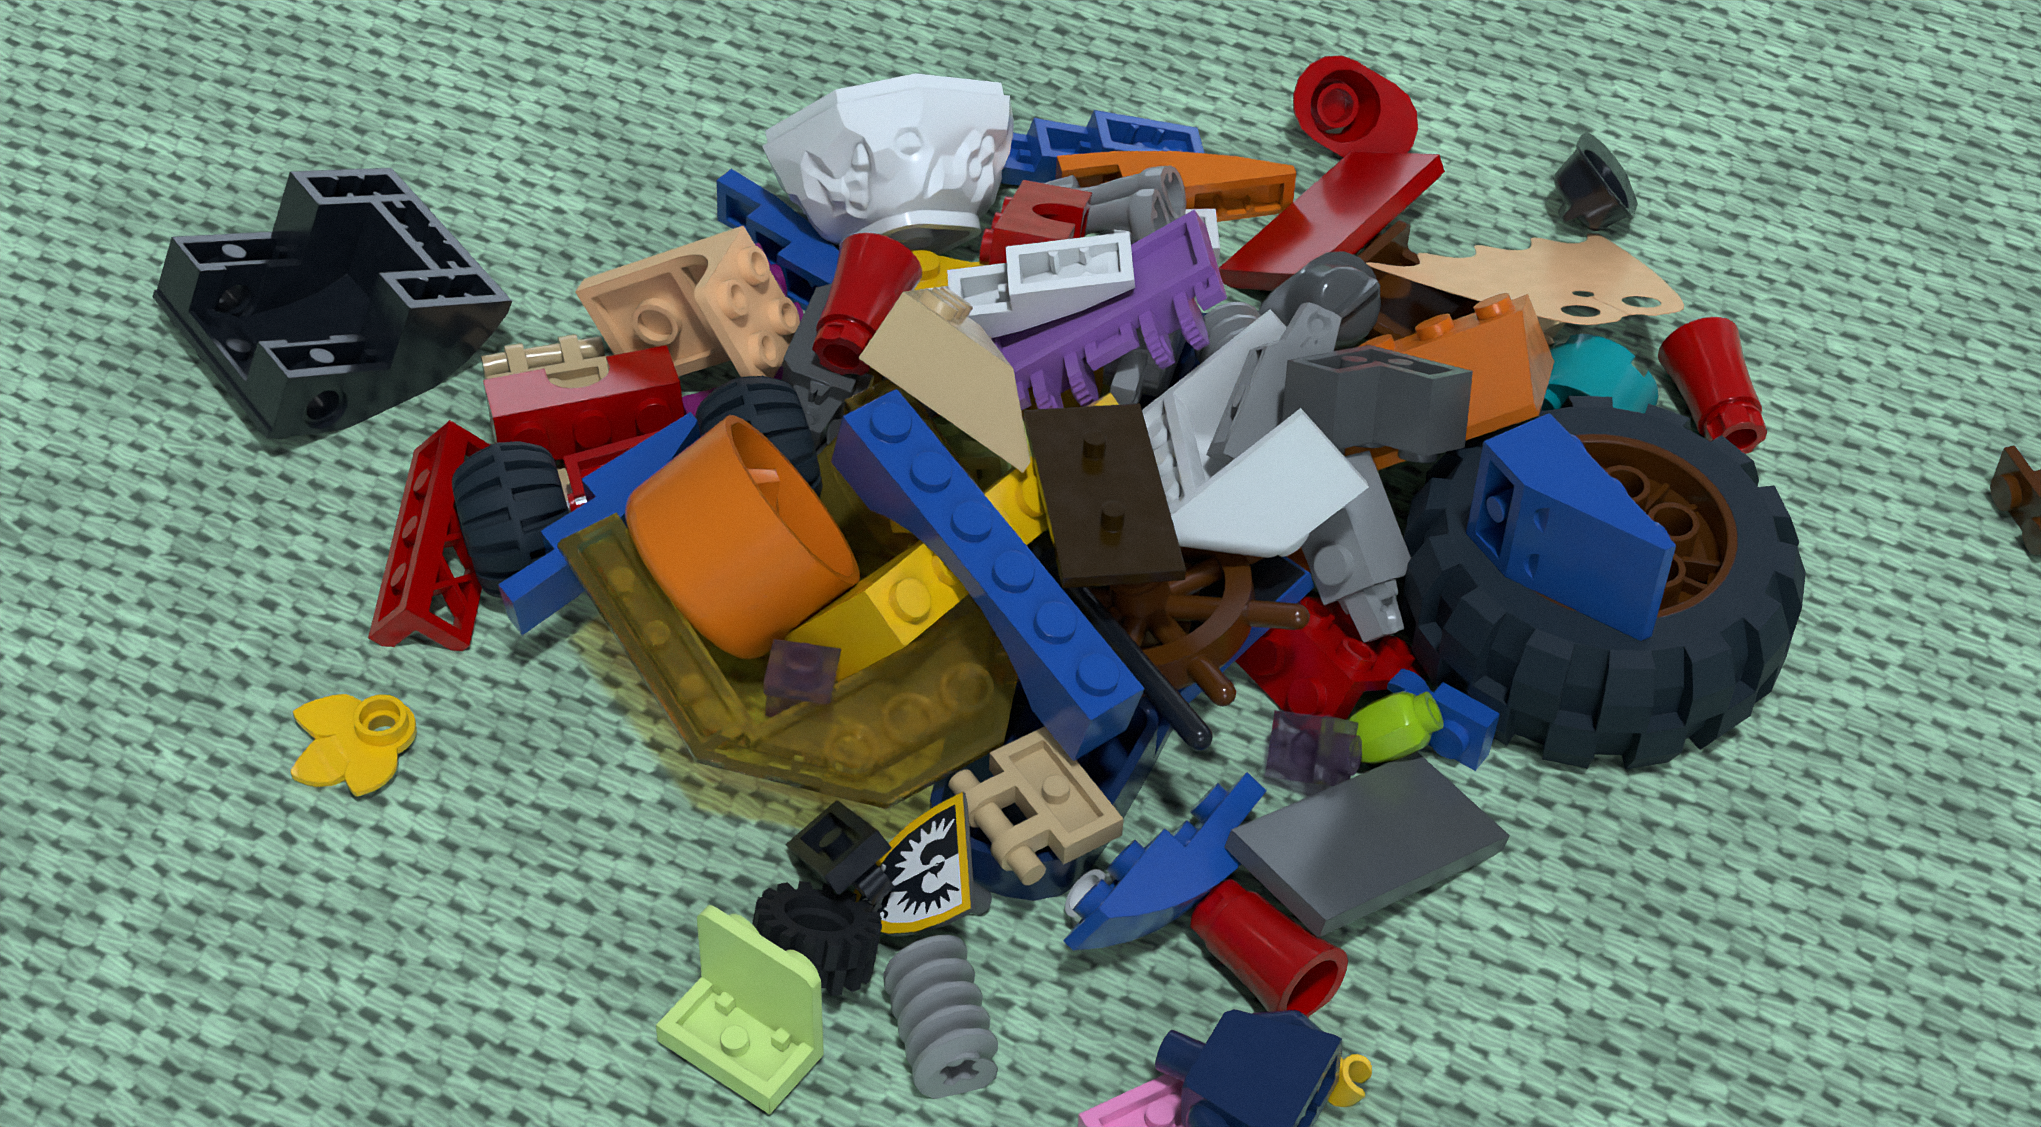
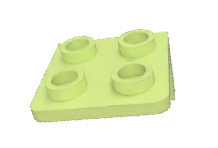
M708 905L697 916L702 977L656 1024L657 1041L760 1109L771 1114L824 1055L821 979L815 966L803 954L795 950L785 951L762 937L757 929L744 917L738 914L727 915L718 908Z

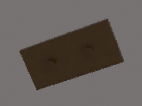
M1140 403L1024 410L1023 421L1062 587L1074 588L1185 580L1186 567Z

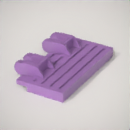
M1195 209L1131 244L1135 279L1134 289L1083 311L1020 332L991 338L1014 369L1021 411L1031 406L1028 391L1030 387L1033 389L1038 409L1064 408L1061 393L1070 388L1075 400L1082 407L1097 401L1099 394L1093 371L1139 347L1140 343L1136 331L1139 327H1141L1146 347L1152 359L1162 370L1175 363L1169 334L1181 329L1185 340L1196 351L1210 344L1202 312L1194 297H1196L1202 310L1205 311L1227 299V295L1207 227Z

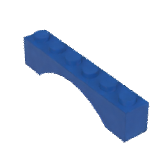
M895 389L844 415L831 460L832 464L871 511L892 519L912 532L960 580L980 607L1001 641L1021 681L1032 711L1069 757L1075 761L1127 730L1145 688L902 394Z

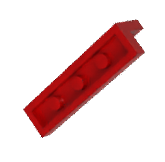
M451 420L426 439L413 452L368 639L381 646L395 647L415 630L452 651H464L470 646L482 588L477 579L471 557L469 558L458 516L453 507L455 499L452 489V477L456 469L464 462L465 455L470 457L472 454L490 446V444ZM451 546L454 547L465 568L464 575L456 578L442 555L443 549ZM443 595L454 616L453 625L429 612L433 596Z

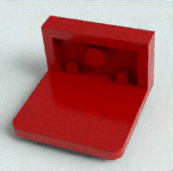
M1303 597L1298 602V604L1305 606L1310 614L1309 623L1303 629L1286 630L1270 628L1235 660L1316 744L1324 743L1338 734L1364 691L1388 690V682L1401 669H1407L1416 673L1424 681L1428 677L1418 664L1416 657L1411 651V646L1406 642L1388 635L1363 643L1350 614H1345L1338 601L1323 605L1321 598Z

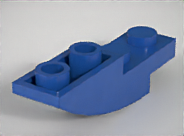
M1246 772L1227 791L1217 783L1198 801L1190 811L1198 820L1194 826L1186 820L1173 834L1163 829L1145 847L1134 839L1107 867L1106 870L1115 878L1111 884L1108 885L1103 879H1100L1075 905L1073 911L1081 917V920L1063 941L1073 951L1105 948L1133 941L1153 933L1180 918L1241 865L1224 846L1231 829L1241 824L1267 790Z

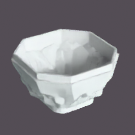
M915 73L836 89L765 130L767 143L762 147L780 187L788 194L790 201L798 205L803 213L807 215L808 221L818 234L832 245L839 246L840 248L844 239L853 234L876 233L890 237L910 250H927L936 255H941L977 237L981 233L979 218L984 216L995 202L1002 180V169L1010 154L1014 119L1010 96L1003 94L1002 84L999 82Z

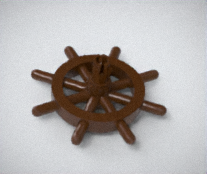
M1180 546L1184 563L1191 564V566L1186 568L1185 580L1107 585L1109 589L1088 587L1139 647H1151L1159 643L1161 644L1158 647L1143 649V652L1176 690L1196 683L1214 704L1221 707L1229 706L1234 702L1236 689L1220 668L1242 647L1252 627L1300 630L1309 623L1310 619L1307 608L1298 603L1256 600L1250 565L1264 559V557ZM1218 581L1225 587L1222 598L1192 595ZM1176 621L1199 622L1203 624L1187 634ZM1009 657L993 666L991 678L996 685L1008 687L1020 681Z

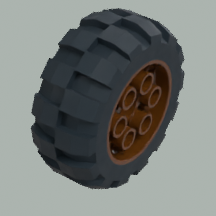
M1568 396L1560 409L1542 411L1541 409L1537 417L1466 440L1465 448L1447 451L1427 471L1425 485L1415 494L1411 501L1404 541L1411 559L1407 565L1406 575L1396 579L1398 588L1397 602L1404 630L1409 640L1412 641L1411 651L1422 670L1428 676L1427 678L1435 689L1444 682L1498 712L1500 716L1494 739L1507 746L1516 734L1544 745L1542 760L1587 769L1593 761L1594 755H1621L1625 769L1670 762L1682 753L1685 739L1687 738L1699 750L1703 749L1750 717L1754 704L1772 692L1786 660L1803 605L1806 571L1798 551L1799 539L1792 519L1775 485L1758 487L1759 477L1754 460L1722 435L1710 442L1691 431L1689 417L1649 403L1646 412L1640 413L1613 408L1612 397ZM1550 413L1569 434L1575 435L1582 442L1586 451L1611 477L1616 478L1622 483L1628 495L1654 522L1661 524L1665 528L1670 539L1676 544L1652 637L1639 641L1506 578L1466 534L1484 441Z

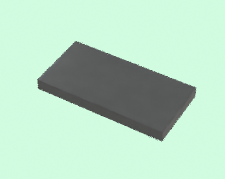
M1415 752L1231 829L1224 847L1319 938L1495 856L1504 849L1510 835L1421 754Z

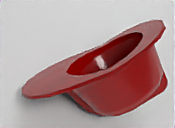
M1342 55L1324 56L1309 64L1297 80L1293 92V111L1300 128L1312 140L1344 158L1351 151L1407 153L1413 147L1418 132L1417 111L1409 95L1395 83L1358 61ZM1345 127L1340 133L1325 132L1327 130Z

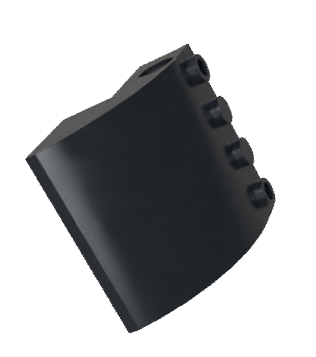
M392 168L290 171L272 232L171 237L159 284L152 296L169 317L171 324L179 329L196 350L198 357L208 365L225 386L227 393L238 402L255 423L256 429L267 439H286L292 436L320 434L350 428L433 389L466 363L487 341L508 314L512 303L509 296Z

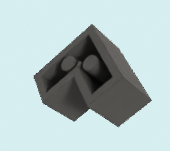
M1372 345L1287 360L1282 422L1301 408L1343 455H1345V449L1352 446L1363 448L1388 446L1398 449V457L1403 460L1420 463L1434 462L1437 460L1439 453L1465 448L1473 371Z

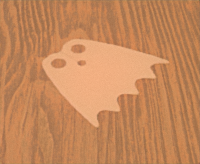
M1587 234V240L1581 243H1564L1534 237L1530 239L1531 247L1524 250H1505L1476 245L1474 246L1476 254L1466 258L1418 253L1417 256L1420 264L1415 266L1366 263L1369 267L1480 302L1502 293H1509L1511 300L1528 294L1537 317L1572 324L1598 325L1618 322L1622 317L1629 315L1657 316L1680 312L1684 309L1681 297L1661 277L1634 256L1600 234ZM1586 291L1593 293L1594 296L1582 297L1574 295L1573 292ZM1634 296L1647 297L1658 300L1661 304L1648 308L1635 307L1622 302V299ZM1574 305L1587 306L1600 311V314L1591 317L1573 316L1562 312L1561 308Z

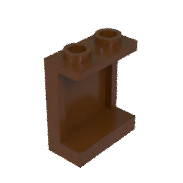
M1402 220L1397 221L1384 234L1378 233L1368 242L1364 251L1357 256L1365 263L1372 262L1393 266H1415L1420 264L1417 254L1408 248L1411 226ZM1370 267L1381 286V307L1376 325L1364 338L1371 340L1382 335L1391 334L1394 341L1416 334L1415 327L1432 317L1450 314L1451 319L1455 320L1475 313L1473 307L1480 301L1426 286Z

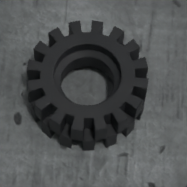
M799 881L798 889H794L786 882L778 884L777 891L769 887L763 891L762 897H758L752 925L762 937L783 950H795L807 957L818 971L821 979V988H826L830 996L842 995L843 987L851 992L857 991L861 988V983L867 984L871 979L882 929V918L879 912H872L873 905L867 900L855 902L857 894L848 890L838 895L824 883L822 890L813 889L811 882Z

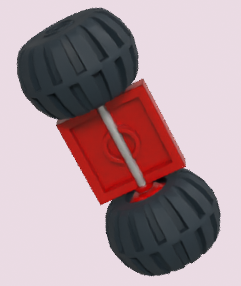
M767 376L739 377L714 389L699 404L695 418L698 420L701 436L729 415L745 420L778 448L822 501L823 484L814 441L799 397L789 383ZM659 431L563 456L573 492L567 494L568 501L565 499L555 460L552 454L542 446L521 441L499 442L472 454L454 472L452 489L469 558L471 557L481 588L493 597L502 598L499 583L546 555L540 531L587 503L582 478ZM633 546L628 551V553L637 551L635 546Z

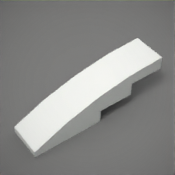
M1130 232L1006 247L1007 263L947 270L948 286H944L973 306L968 317L977 322L990 339L1020 332L1083 311L1134 289L1135 279Z

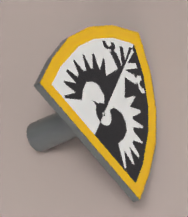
M964 792L934 806L910 822L889 842L892 849L876 862L895 886L879 902L873 905L872 912H879L882 918L881 934L892 937L921 935L946 926L970 913L981 915L987 911L992 902L991 893L973 881L968 802ZM856 889L853 893L857 894L855 902L863 900L870 902L866 896H862Z

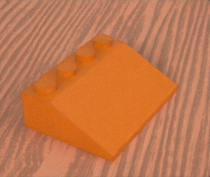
M1509 293L1498 294L1477 303L1473 307L1475 313L1455 320L1451 319L1450 314L1438 315L1418 324L1415 327L1416 334L1394 341L1391 334H1386L1368 340L1358 347L1372 345L1473 371L1466 440L1537 417L1540 414L1554 359L1528 294L1512 300ZM1352 446L1346 448L1345 455H1343L1348 456L1370 450L1377 470L1406 461L1398 457V449L1388 446L1381 448Z

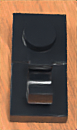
M838 800L833 802L785 844L806 869L822 880L838 895L852 884L862 896H866L875 905L895 888L890 879L876 864L892 847L876 828Z

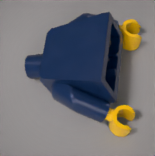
M1233 1009L1224 1012L1206 1043L1171 1029L1164 1037L1155 1060V1070L1184 1081L1181 1095V1122L1185 1127H1313L1327 1101L1333 1106L1348 1107L1365 1098L1364 1090L1353 1082L1362 1084L1372 1076L1371 1062L1365 1056L1352 1054L1343 1059L1341 1057L1342 1038L1324 1032L1305 1014L1297 1010L1248 1013Z

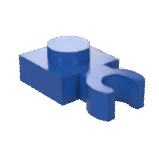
M1401 669L1388 682L1387 689L1393 693L1406 691L1417 696L1426 691L1429 692L1440 709L1444 726L1442 729L1432 733L1428 745L1439 755L1447 759H1454L1474 771L1479 768L1490 753L1500 716L1498 712L1444 682L1433 692L1419 675L1407 669Z

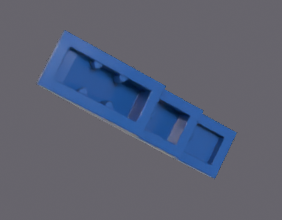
M1098 110L1093 111L1086 127L1034 118L1027 135L1013 133L1010 154L1002 169L1001 183L1020 185L1023 180L1038 183L1056 180L1057 156L1109 151H1181L1204 153L1197 127Z
M731 168L716 180L718 221L732 229L744 225L754 244L760 243L770 264L777 263L781 267L786 281L787 297L793 303L798 302L801 308L806 311L815 289L832 284L839 251L829 241L823 239L810 222L777 196Z
M691 412L582 478L587 503L540 531L546 555L498 584L507 616L522 636L577 598L634 546L626 524L625 506L627 499L635 488L701 437L698 420Z

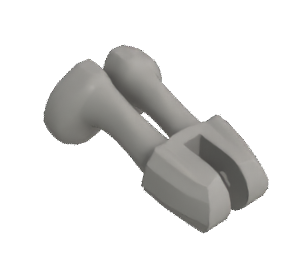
M1171 165L1149 167L1139 174L1118 178L1091 187L1080 188L1074 175L1044 183L1092 192L1086 235L1103 230H1125L1131 232L1134 241L1137 242L1182 217L1186 211L1184 184L1177 169Z

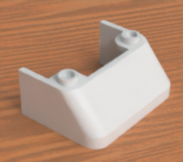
M1271 309L1142 410L1179 546L1264 558L1277 555L1285 557L1298 550L1305 543L1312 530L1369 488L1367 481L1301 408L1228 465L1206 455L1249 351L1263 344L1279 341L1287 328Z

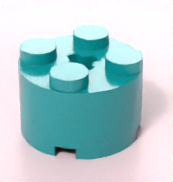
M1581 333L1570 335L1566 343L1557 345V341L1549 346L1554 359V365L1542 403V411L1560 409L1568 396L1612 397L1613 408L1640 413L1646 412L1648 403L1657 406L1659 394L1655 379L1649 370L1645 377L1641 375L1631 364L1635 355L1622 345L1604 337Z

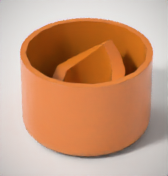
M729 415L635 488L627 499L625 506L627 528L639 556L654 580L678 611L698 632L716 647L737 658L756 659L765 655L782 642L788 633L843 595L860 580L859 567L854 554L823 502L778 448L755 427L737 416Z

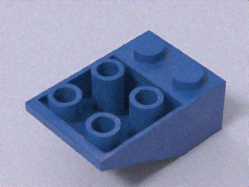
M1550 413L1484 441L1466 534L1506 578L1639 641L1652 637L1676 544L1670 539L1665 528L1661 524L1654 522L1628 495L1622 483L1616 478L1611 477L1586 451L1582 442L1575 435L1569 434Z

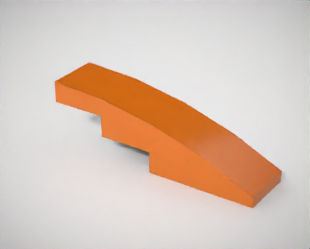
M1109 151L1057 156L1056 179L1074 175L1080 188L1096 186L1118 178L1139 174L1149 167L1171 165L1177 169L1182 178L1186 196V209H1216L1217 222L1280 214L1293 203L1296 171L1293 165L1239 156L1181 151Z

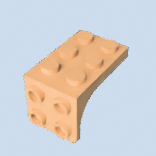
M744 225L585 278L575 291L614 355L667 345L678 377L731 360L741 377L767 376L774 378L800 324L796 306L789 298L785 297L770 271L765 253L761 248L755 246Z

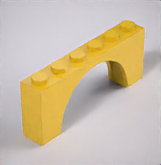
M1110 392L1088 406L1119 404ZM1029 444L1028 451L1031 462L1025 471L1021 472L1011 465V468L1000 479L983 492L1026 546L1048 528ZM920 540L788 633L784 640L822 691L906 647L965 598L969 592L944 562Z

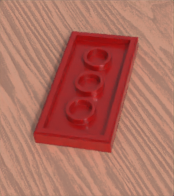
M1349 152L1219 267L1223 284L1240 289L1273 291L1310 261L1326 252L1345 251L1355 255L1442 176L1445 170L1440 155Z

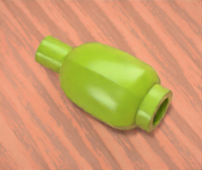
M1406 691L1396 692L1376 700L1354 713L1346 723L1343 735L1321 744L1322 753L1331 768L1352 759L1371 765L1391 762L1426 747L1432 737V733L1443 728V718L1435 699L1429 692L1426 691L1417 696Z

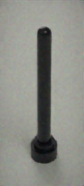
M1044 531L1027 547L1145 688L1143 694L1183 741L1196 751L1208 748L1213 738L1211 729L1088 587H1062L1050 532Z

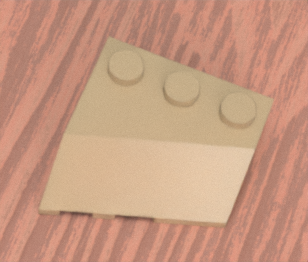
M943 286L940 289L933 287L932 290L925 288L903 292L859 356V359L1015 468L1024 472L1031 461L1014 369L984 329L968 317L973 306Z

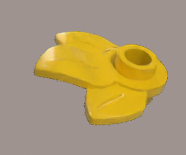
M338 694L303 704L293 710V716L296 722L315 740L309 744L291 768V776L295 781L314 787L334 786L346 781V785L355 796H361L379 789L397 771L398 754L406 750L415 739L417 726L414 714L398 698L383 694L368 697L363 701L351 695ZM382 726L391 727L383 731H374L375 729Z

